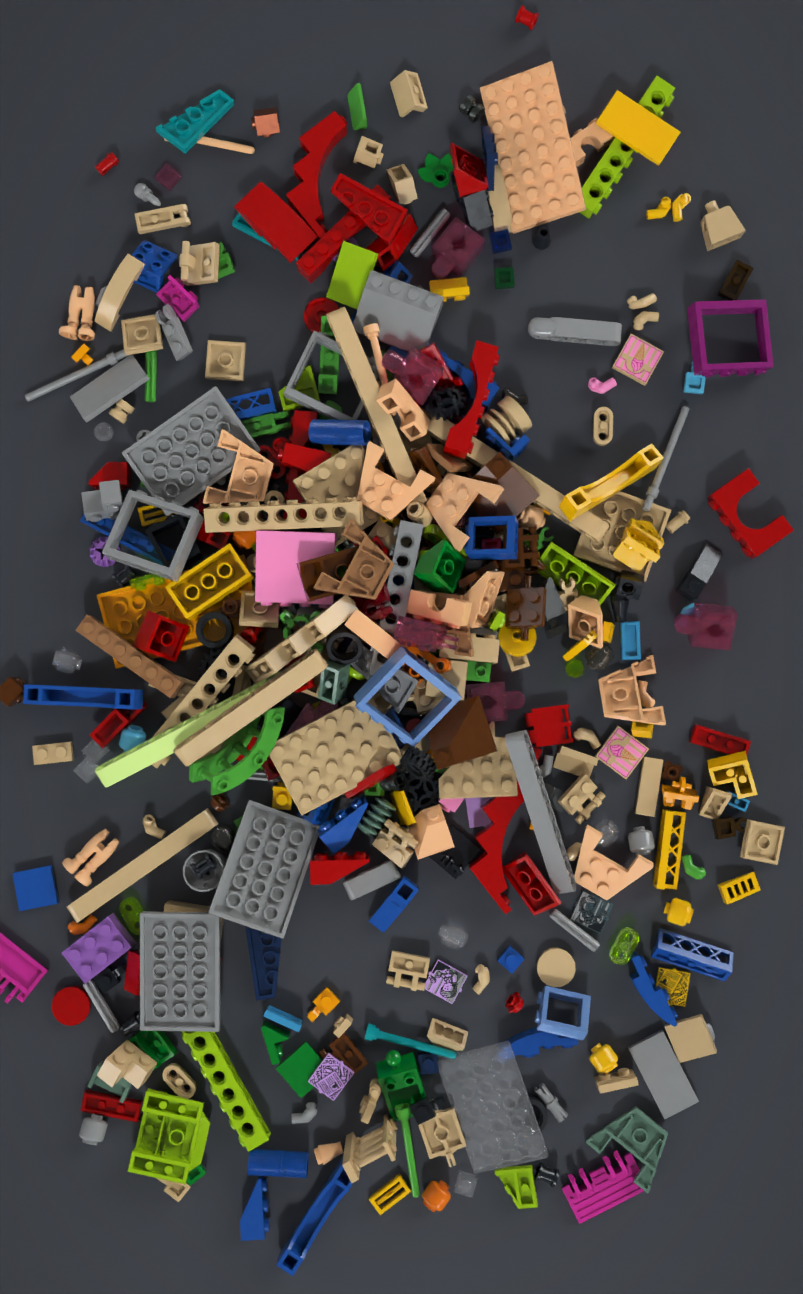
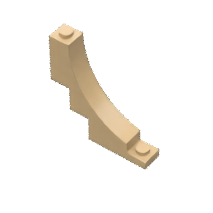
M348 595L342 596L288 638L263 654L256 661L247 665L244 670L255 684L277 673L291 660L303 654L317 641L326 637L346 621L358 609L355 601Z

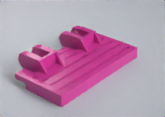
M0 932V982L4 977L6 978L0 986V995L11 982L16 987L7 995L4 1002L8 1004L21 990L16 998L23 1003L49 970Z
M617 1150L613 1152L616 1161L619 1163V1166L612 1168L607 1156L602 1157L609 1171L606 1172L604 1166H601L589 1172L592 1179L590 1181L583 1168L579 1169L580 1177L584 1181V1184L580 1186L577 1185L572 1173L568 1175L574 1189H571L569 1183L561 1188L579 1224L644 1191L633 1182V1178L640 1169L630 1152L623 1155L626 1160L625 1163H623Z

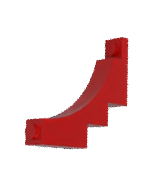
M336 111L299 137L300 146L307 155L292 167L294 175L301 183L286 194L289 205L318 236L316 238L318 241L327 233L326 228L322 224L324 216L319 203L320 175L332 149L347 135L348 124L342 115L339 116Z
M285 443L283 448L280 447L278 459H281L280 465L292 468L302 474L331 457L330 452Z
M518 780V796L492 797L480 806L492 822L474 836L485 852L468 865L505 914L512 909L508 906L511 902L506 895H500L508 888L502 868V845L512 816L524 802Z

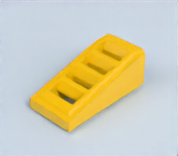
M753 871L717 884L725 904L733 903L761 890ZM751 878L753 888H750L747 879ZM742 881L744 882L746 887L745 891H743L742 885L740 883ZM736 884L738 886L739 893H736L734 885ZM729 887H730V889H731V891H732V894H733V895H731V896L729 895V892H728V890H727V888H729Z

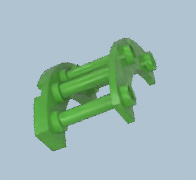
M278 707L267 710L227 738L221 745L222 748L216 753H210L189 765V781L192 783L204 779L210 781L211 795L213 796L231 790L247 780L261 767L274 748L282 728L285 708ZM263 716L265 717L262 730L260 731L257 729V724L259 723L260 717ZM252 737H257L258 739L252 749L248 750L246 747ZM240 754L245 756L234 766L231 765V763L234 762Z

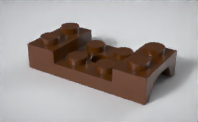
M359 546L296 563L307 602L338 594L315 590L313 587L321 572L341 581L343 577L337 574V568L344 566L347 570Z

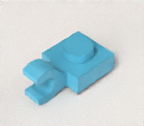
M693 361L691 372L685 374L683 392L702 395L706 378L702 375L694 376Z

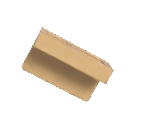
M404 70L390 82L400 117H405L412 110L424 112L428 109L418 73Z
M560 745L553 767L577 776L584 773L590 778L594 765L597 766L599 758Z

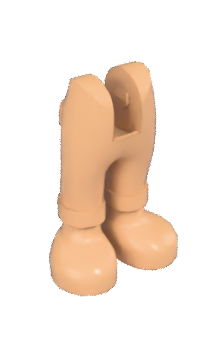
M74 285L69 299L68 326H61L59 328V335L72 340H77L79 337L83 341H92L95 337L94 331L90 328L93 324L94 289L93 287H86L83 298L81 297V287ZM82 310L81 328L78 329L80 311Z
M107 829L93 836L82 850L75 855V858H65L62 862L66 870L74 874L80 865L96 852L95 856L85 864V867L74 876L87 887L92 883L91 873H94L113 854L119 844L116 838L108 843L106 847L101 843L110 833Z

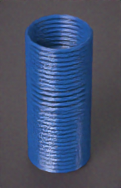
M313 419L308 430L309 439L312 444L366 446L371 439V427L367 420Z
M253 1149L249 1151L247 1173L250 1176H281L306 1179L309 1152L291 1151L290 1153V1151L285 1150L283 1152V1150Z

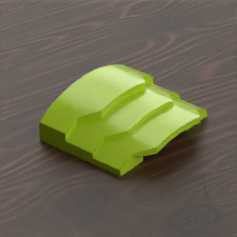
M148 1088L143 1102V1116L136 1147L131 1154L128 1172L186 1184L189 1172L202 1163L211 1122L203 1112L204 1102L185 1099L184 1097Z

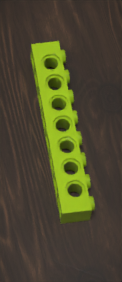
M656 76L638 104L661 119L664 114L663 108L665 106L669 107L674 99L672 94L675 87L659 76ZM617 138L613 140L582 187L586 210L579 213L590 219L593 213L597 215L602 207L600 202L603 198L607 200L613 190L610 187L613 183L617 184L623 176V173H621L622 169L629 167L634 159L631 156L634 152L638 153ZM621 146L626 147L628 151L622 150ZM610 162H616L618 166L615 167ZM600 177H605L608 182H603ZM594 192L598 197L594 198L590 193Z
M182 1031L183 1041L186 1044L188 1043L192 1049L191 1055L195 1061L198 1060L203 1077L208 1078L210 1089L214 1095L218 1096L222 1111L228 1114L230 1126L238 1132L239 1142L242 1147H246L249 1152L268 1141L271 1132L216 1033ZM196 1037H203L205 1043H198ZM206 1054H212L215 1060L209 1061L206 1058ZM216 1071H221V1072H223L224 1077H223V1078L217 1077L216 1074H215V1072H216ZM225 1089H232L234 1094L228 1095ZM241 1106L244 1111L237 1112L234 1107ZM250 1123L253 1129H246L244 1124Z

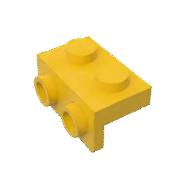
M466 277L431 280L429 282L430 292L443 296V302H447V299L454 298V301L466 300V297L470 295Z

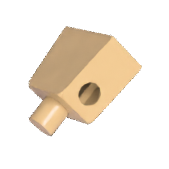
M715 200L705 205L708 214L701 220V228L707 251L741 238L745 228L730 206L719 209Z

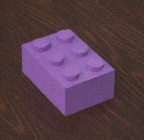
M113 912L64 950L62 955L86 984L137 942Z

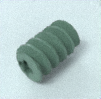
M383 796L381 799L374 798L377 804H369L372 811L366 809L365 812L368 816H362L361 820L363 822H359L357 826L370 838H372L370 834H378L375 828L382 829L380 822H386L385 816H392L390 810H397Z

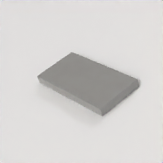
M132 354L71 395L70 398L87 423L148 381L149 378Z
M662 1029L628 1047L664 1119L699 1102Z

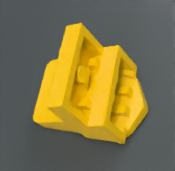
M631 518L623 531V537L613 552V556L634 571L639 572L648 561L652 560L655 563L658 561L660 549L664 545V539L659 536L651 522Z

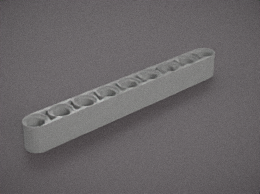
M522 730L506 734V746L554 893L558 895L575 892V877L528 732Z

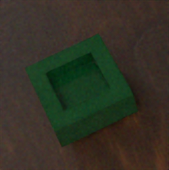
M513 267L494 269L495 289L515 287Z

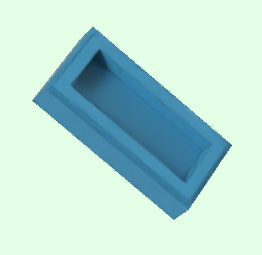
M640 621L619 622L621 660H641Z
M271 1005L267 1006L263 1015L297 1032L300 1031L303 1023L302 1019Z

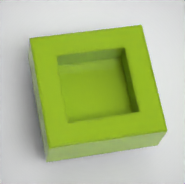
M496 608L487 626L494 631L502 628L506 621V618H504L505 613Z

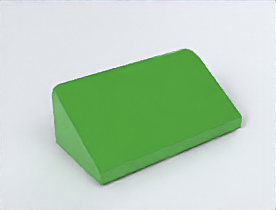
M357 83L347 95L353 130L366 129L367 127L361 84Z

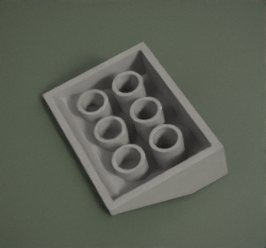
M371 270L355 316L354 329L356 333L365 336L363 327L377 323L380 333H378L379 337H377L378 341L410 353H415L428 346L443 306L444 297Z

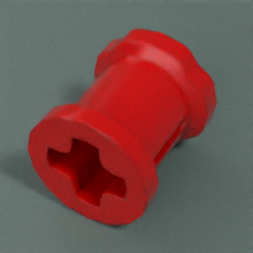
M522 5L517 13L515 22L528 26L529 30L532 31L538 21L539 13L534 14Z
M247 626L240 635L247 642L254 644L257 641L258 634L265 627Z

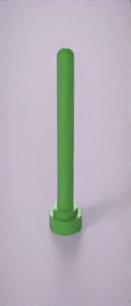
M401 1103L395 1106V1112L398 1119L401 1120L412 1196L417 1198L420 1195L408 1120L411 1115L410 1104Z

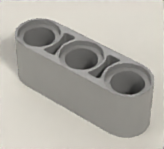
M387 860L342 883L350 900H354L399 879L401 875L396 864L392 860Z

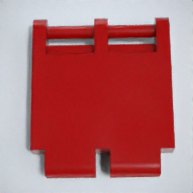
M569 704L533 708L531 713H525L526 727L533 726V730L527 731L531 744H535L536 747L574 742V738L571 737L570 725H572V722L569 721ZM562 709H564L566 722L563 720ZM564 726L567 728L568 739H566Z

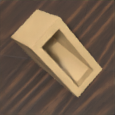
M405 164L386 169L399 204H409L413 200L418 199L413 177Z

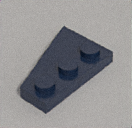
M482 126V151L488 181L487 191H494L495 165H498V152H496L494 133L490 131V126Z

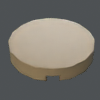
M559 947L543 951L536 964L540 979L551 987H562L568 984L573 979L576 971L575 962L571 954Z

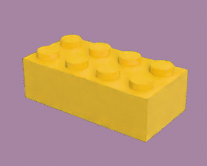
M229 543L181 575L178 582L173 581L165 586L185 618L191 621L248 583L254 576L235 548Z

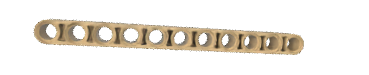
M345 307L326 314L328 323L381 448L385 450L384 455L395 479L411 487L417 475L391 414H387L376 401L380 388ZM424 492L413 501L421 502L425 505L427 499Z
M434 416L430 418L427 433L445 445L449 430L455 424L447 419L443 421L442 417L436 420ZM472 436L471 442L474 443L471 454L467 453L466 459L482 469L498 452ZM510 461L540 495L533 501L535 504L596 543L601 541L609 528L606 522L589 511L569 521L558 507L565 496Z

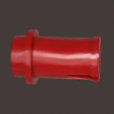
M112 152L110 154L107 153V156L94 166L102 176L112 167L118 166L119 160Z

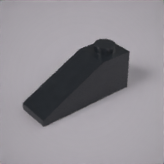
M706 544L675 591L689 601L696 600L723 554L709 544Z

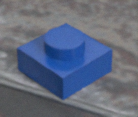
M509 945L497 961L512 974L524 961V957Z

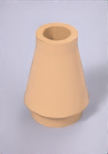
M341 1143L318 1145V1148L314 1149L318 1165L322 1163L325 1165L335 1157L343 1154Z

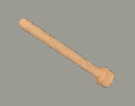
M204 136L197 142L198 144L248 154L255 152L253 146Z
M377 323L364 326L363 329L365 336L370 339L382 386L388 383V378L377 338L379 337L378 333H380ZM396 411L390 413L392 417L396 415Z

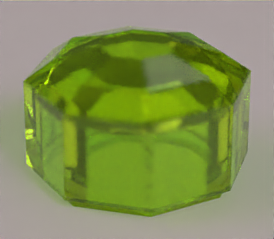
M576 659L567 662L565 667L567 675L572 678L583 675L585 669L582 662Z

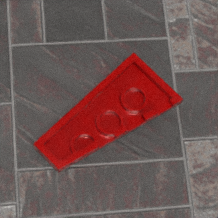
M341 173L331 188V193L385 243L390 245L408 213L407 209Z

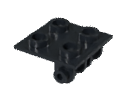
M450 825L448 829L455 847L430 855L429 857L456 879L462 875L466 866L480 849Z

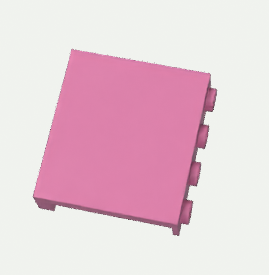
M256 530L255 602H261V605L267 606L273 605V602H279L280 606H292V603H299V607H311V604H319L320 608H327L336 601L334 600V595L307 602L296 563L335 553L338 533Z

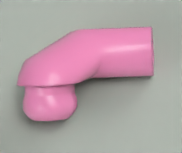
M595 377L590 378L588 381L589 389L600 394H604L617 386L613 377L604 383Z

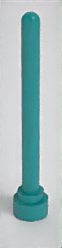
M368 1023L364 1038L366 1040L372 1041V1039L376 1040L378 1038L451 1059L457 1057L455 1051L383 1032L376 1028V1025Z

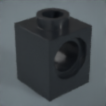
M621 570L620 576H616L614 582L616 584L615 587H617L616 595L639 600L644 585V575ZM625 583H631V584H633V585H631V586H626V585H624V584H625Z

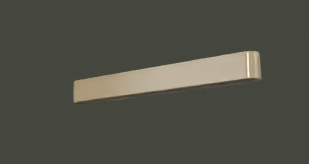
M317 649L311 650L174 748L173 752L185 766L191 765L324 671L328 663Z
M207 808L67 906V909L78 923L219 823L209 808Z

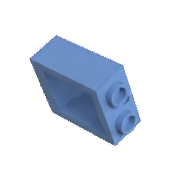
M545 986L542 992L538 993L537 1004H540L539 1010L535 1014L537 1030L584 1040L588 1034L591 996ZM549 998L578 1004L577 1025L573 1026L547 1020Z

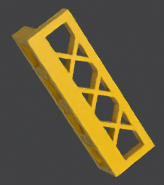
M662 809L653 886L656 889L665 890V888L677 890L686 812ZM673 815L681 816L680 824L673 828ZM672 833L678 837V842L673 847L670 846ZM672 852L676 857L675 862L668 866L669 853ZM668 871L673 875L672 884H665Z

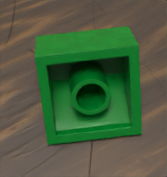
M441 540L420 557L414 574L432 592L454 594L466 560L446 540Z

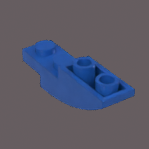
M636 951L628 954L636 973L629 976L638 993L659 1017L670 1025L677 1026L675 1019L678 1016L676 1011L668 1004L670 997L666 989H662L659 985L656 986L651 974H647L645 970L647 964L643 955L639 956Z
M535 1027L516 1034L499 1046V1053L504 1058H514L515 1055H523V1057L530 1058L539 1054V1046H542L544 1049H552L554 1046L572 1048L573 1045H578V1039L539 1031Z

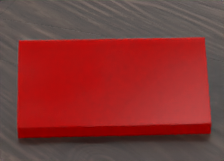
M451 142L449 145L460 197L487 190L488 181L484 161Z
M525 851L502 866L503 873L534 916L562 903Z

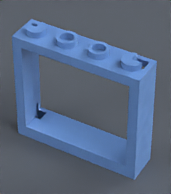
M403 645L354 695L355 706L362 713L367 712L375 723L378 724L380 722L390 734L395 733L402 743H408L412 747L462 698L456 687ZM404 663L446 695L410 733L368 702Z

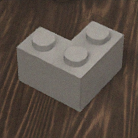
M119 480L99 482L100 490L81 492L86 521L98 522L105 518H117L123 505Z

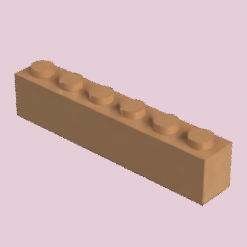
M86 615L75 630L169 698H175L186 683L143 651L134 647L133 644L94 616Z

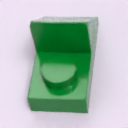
M265 1021L262 1023L261 1030L271 1063L275 1065L280 1063L284 1055L282 1046L278 1043L288 1040L291 1034Z

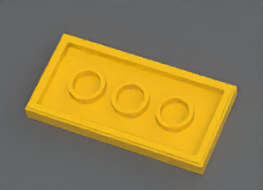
M618 90L596 122L597 126L658 166L681 133Z

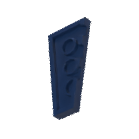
M245 926L256 1001L275 998L282 938Z

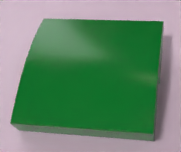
M139 1031L128 1039L157 1062L154 1070L178 1052L164 1031Z
M305 1041L275 1069L297 1095L302 1098L314 1088L308 1080L322 1060Z

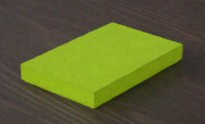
M343 241L326 297L358 310L364 287L371 270H374L378 253Z

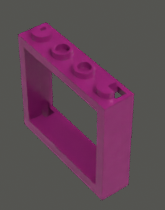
M766 299L694 302L687 308L694 376L702 375L708 378L718 374L720 377H727L731 374L745 376L749 373L760 375L766 374V371L774 367ZM754 313L760 362L707 364L702 315Z

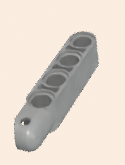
M537 317L531 319L527 327L529 335L535 339L605 346H618L621 343L622 324L617 322L562 317Z

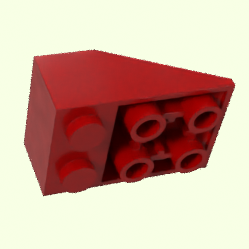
M357 851L354 855H347V852H336L335 855L328 856L326 852L316 853L310 860V884H332L369 863L370 854H366V851Z

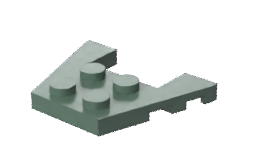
M635 1106L589 1136L585 1141L590 1147L601 1154L613 1138L643 1162L644 1165L633 1178V1182L648 1194L668 1132Z

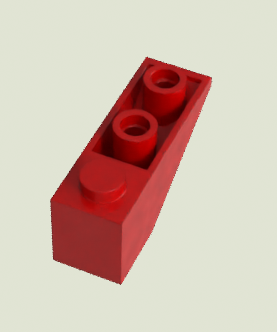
M409 213L405 216L390 245L379 237L365 248L378 253L375 265L383 271L399 259L418 230L411 214Z

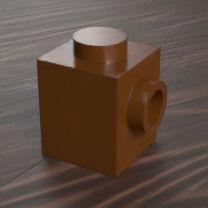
M8 677L0 686V700L7 707H13L16 703H21L24 697V684L26 682L20 677Z

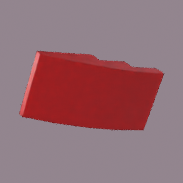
M259 182L234 206L260 237L263 236L274 250L278 249L289 263L318 237L290 206L262 182Z

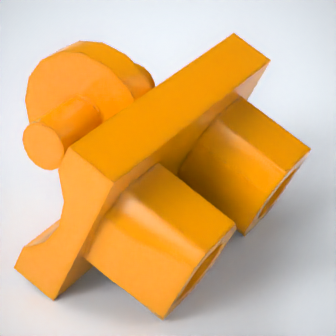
M680 777L679 782L672 781L671 785H661L664 806L672 807L674 806L675 799L681 800V808L691 810L694 802L698 803L699 801L696 789H692V784L686 783L685 777Z

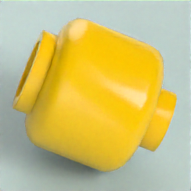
M673 898L671 903L667 902L664 913L667 914V921L682 927L687 923L690 924L694 911L691 908V903L678 898Z
M598 1043L590 1049L592 1054L589 1056V1060L598 1073L604 1072L606 1075L618 1066V1056L609 1044L602 1046Z

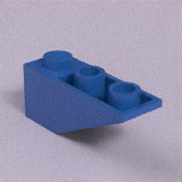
M364 795L361 798L354 799L349 807L338 811L333 819L325 821L319 827L320 839L333 854L350 842L368 806Z
M403 875L369 919V922L384 933L419 891V886Z
M259 1175L240 1219L241 1241L265 1240L266 1233L270 1231V1220L266 1219L269 1201L265 1199L268 1182L267 1179H264V1176Z

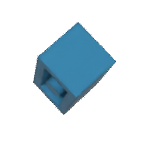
M725 790V792L732 794L728 805L746 812L750 801L745 798L738 799L736 794Z

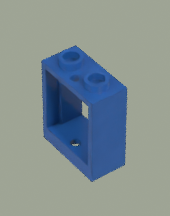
M516 516L469 517V524H466L465 530L466 535L470 538L468 543L465 544V554L469 556L471 561L517 559L519 522ZM507 525L506 549L475 550L476 526Z

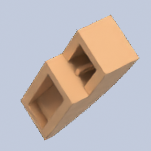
M358 609L355 610L344 624L386 659H389L401 646L398 641Z

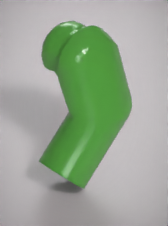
M691 854L681 856L686 874L697 880L706 876V871L703 867L700 868L693 865Z

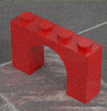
M748 468L708 496L707 499L711 509L716 510L720 515L721 523L730 529L732 538L741 544L743 553L753 559L790 534L794 529L783 515L777 517L761 529H751L741 523L737 516V504L743 495L760 484Z

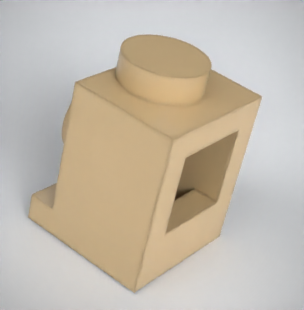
M362 136L353 163L357 164L359 162L375 169L376 164H381L384 155L381 153L383 144Z

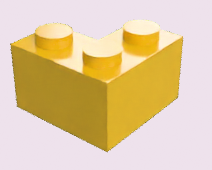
M746 751L707 760L713 786L733 782L738 799L758 795Z

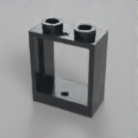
M172 514L165 521L154 523L145 530L163 566L170 567L173 558L168 561L166 560L154 536L177 524H180L182 530L185 531L187 525L179 514ZM196 542L193 544L185 566L203 558Z

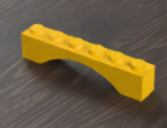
M650 444L603 478L589 485L581 486L565 495L558 507L568 520L572 521L655 470L664 458L654 445Z

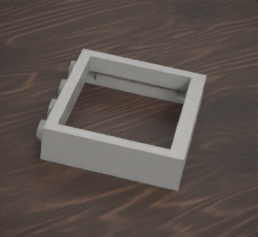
M313 331L284 391V397L331 420H359L364 409L362 400L353 417H350L294 390L317 343L342 355L337 342L330 339L328 334ZM372 356L371 358L367 357L371 369L375 371L374 376L377 381L379 374L375 358Z
M129 490L102 554L110 560L178 582L204 518L196 508L188 507L187 509L178 502L171 501L169 503L157 495L150 497L144 491L137 490L135 492ZM137 501L190 518L170 567L117 550Z

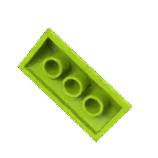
M550 542L539 558L546 566L544 570L538 569L540 575L546 579L552 577L554 584L560 587V579H563L565 585H567L570 581L569 577H572L575 580L574 588L578 590V597L584 595L597 599L599 605L603 603L616 586V584L553 542Z

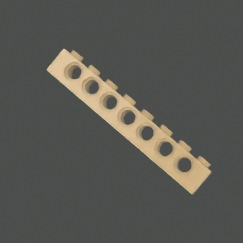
M345 497V501H337V498H325V502H318L317 499H306V503H298V500L295 499L286 500V504H279L278 500L267 501L265 505H260L259 501H253L241 506L240 502L229 503V506H221V503L209 504L210 507L203 509L206 533L345 527L350 519L357 526L364 524L362 500H357V497ZM320 507L324 508L327 512L325 518L320 517L318 514ZM338 507L345 508V517H341L338 515ZM300 508L305 509L307 512L305 519L299 516ZM281 509L287 512V519H282L280 517L279 513ZM262 510L268 513L267 520L261 518L260 513ZM243 511L248 513V521L242 519L241 514ZM224 512L229 514V522L223 519L222 515Z
M237 633L153 737L185 721L182 717L183 713L193 717L206 710L208 706H214L219 700L216 696L220 691L224 694L231 685L228 683L232 677L236 679L243 671L240 668L243 663L246 662L248 664L255 656L252 653L255 647ZM231 654H236L239 657L238 663L231 661ZM224 669L227 672V677H221L218 674V670ZM206 684H212L215 687V691H208ZM194 699L202 700L203 706H197L194 703ZM169 755L151 765L156 769L160 764L164 766L171 756Z

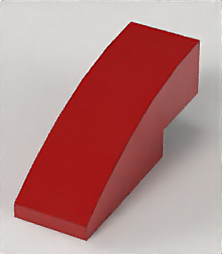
M143 700V709L115 708L89 736L104 749L149 705Z

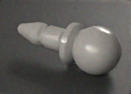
M138 183L134 187V193L138 198L145 202L149 201L153 205L161 206L159 199L153 195L152 190L146 184Z

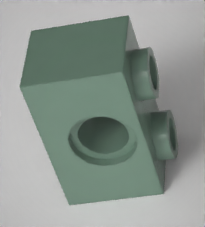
M329 659L326 661L328 663L327 668L321 672L318 699L335 705L346 696L350 664H339Z

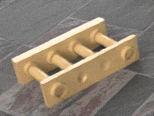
M388 1114L384 1115L383 1126L361 1138L356 1137L354 1132L346 1135L342 1166L351 1183L359 1180L362 1167L388 1154L392 1162L396 1160V1130L398 1127L393 1118L390 1119Z

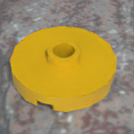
M504 624L498 634L499 646L503 652L515 657L525 656L530 653L537 641L535 629L529 630V641H521V637L514 638L517 634L521 636V630L518 628L508 629Z

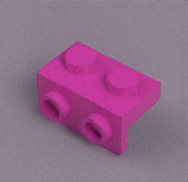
M169 275L167 277L169 282L156 295L165 305H171L176 315L185 322L200 307L197 302L198 297L191 290L187 292L183 288L185 286L178 277L174 279Z

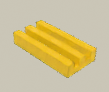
M147 505L137 508L142 527L165 521L167 516L145 521L147 518L165 513L163 510L143 515L144 511L158 507Z
M592 630L562 657L566 661L575 657L597 637L595 631Z
M399 1173L370 1195L368 1200L379 1215H382L411 1192V1188ZM400 1182L398 1185H396L394 1188H392L389 1192H387L385 1195H383L381 1198H379L377 1201H375L379 1196H381L383 1193H385L387 1190H389L392 1186H394L396 1183ZM402 1187L404 1188L403 1191H401L398 1195H396L394 1198L388 1201L385 1205H383L381 1208L379 1207L381 1203L390 1198L394 1193H396Z

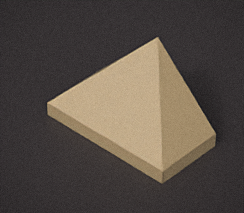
M706 786L699 815L710 819L719 818L730 801L732 794Z
M435 1018L431 1019L427 1037L434 1046L452 1051H463L468 1036V1031Z

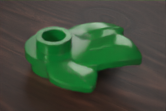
M428 153L425 159V167L418 169L420 178L425 182H431L437 188L446 187L450 182L449 174L453 171L451 155L447 154L440 160ZM442 177L444 180L438 181L437 178Z

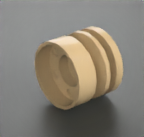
M505 396L497 403L499 412L491 408L489 414L485 413L481 419L486 429L490 427L510 446L511 441L517 438L514 431L523 435L532 427V422L524 409L512 397Z

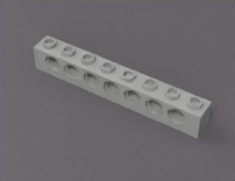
M400 520V525L395 526L394 537H397L396 545L392 544L390 550L394 566L389 574L388 583L385 582L389 596L397 595L400 598V602L397 605H393L390 602L384 604L385 607L389 605L392 607L393 612L390 614H393L397 620L394 624H388L385 618L380 621L376 620V624L385 632L391 634L399 643L401 641L424 526L423 524ZM407 538L411 540L412 544L409 547H403L400 542L402 539ZM398 558H406L408 564L406 566H399L397 564ZM396 576H400L404 579V583L397 586L393 583V579ZM371 647L370 651L374 652L373 658L368 659L366 669L370 671L369 676H373L384 664L377 659L379 652Z

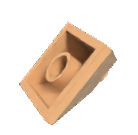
M580 595L568 604L569 637L580 641L594 630L597 637L589 645L601 649L603 647V613L597 599Z
M440 804L421 810L414 817L416 823L407 826V828H410V834L419 842L414 849L418 860L455 847Z

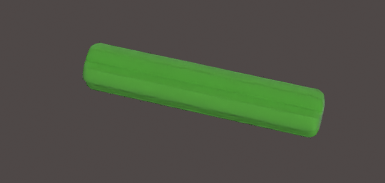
M157 350L146 352L145 373L149 378L145 382L146 402L156 401Z

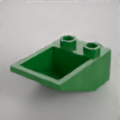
M391 1050L386 1054V1060L376 1062L378 1080L391 1118L399 1121L396 1116L395 1106L401 1103L412 1104L426 1097L414 1053L400 1055L398 1051Z

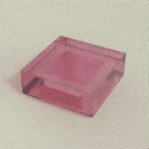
M166 163L154 178L167 190L171 191L182 176Z

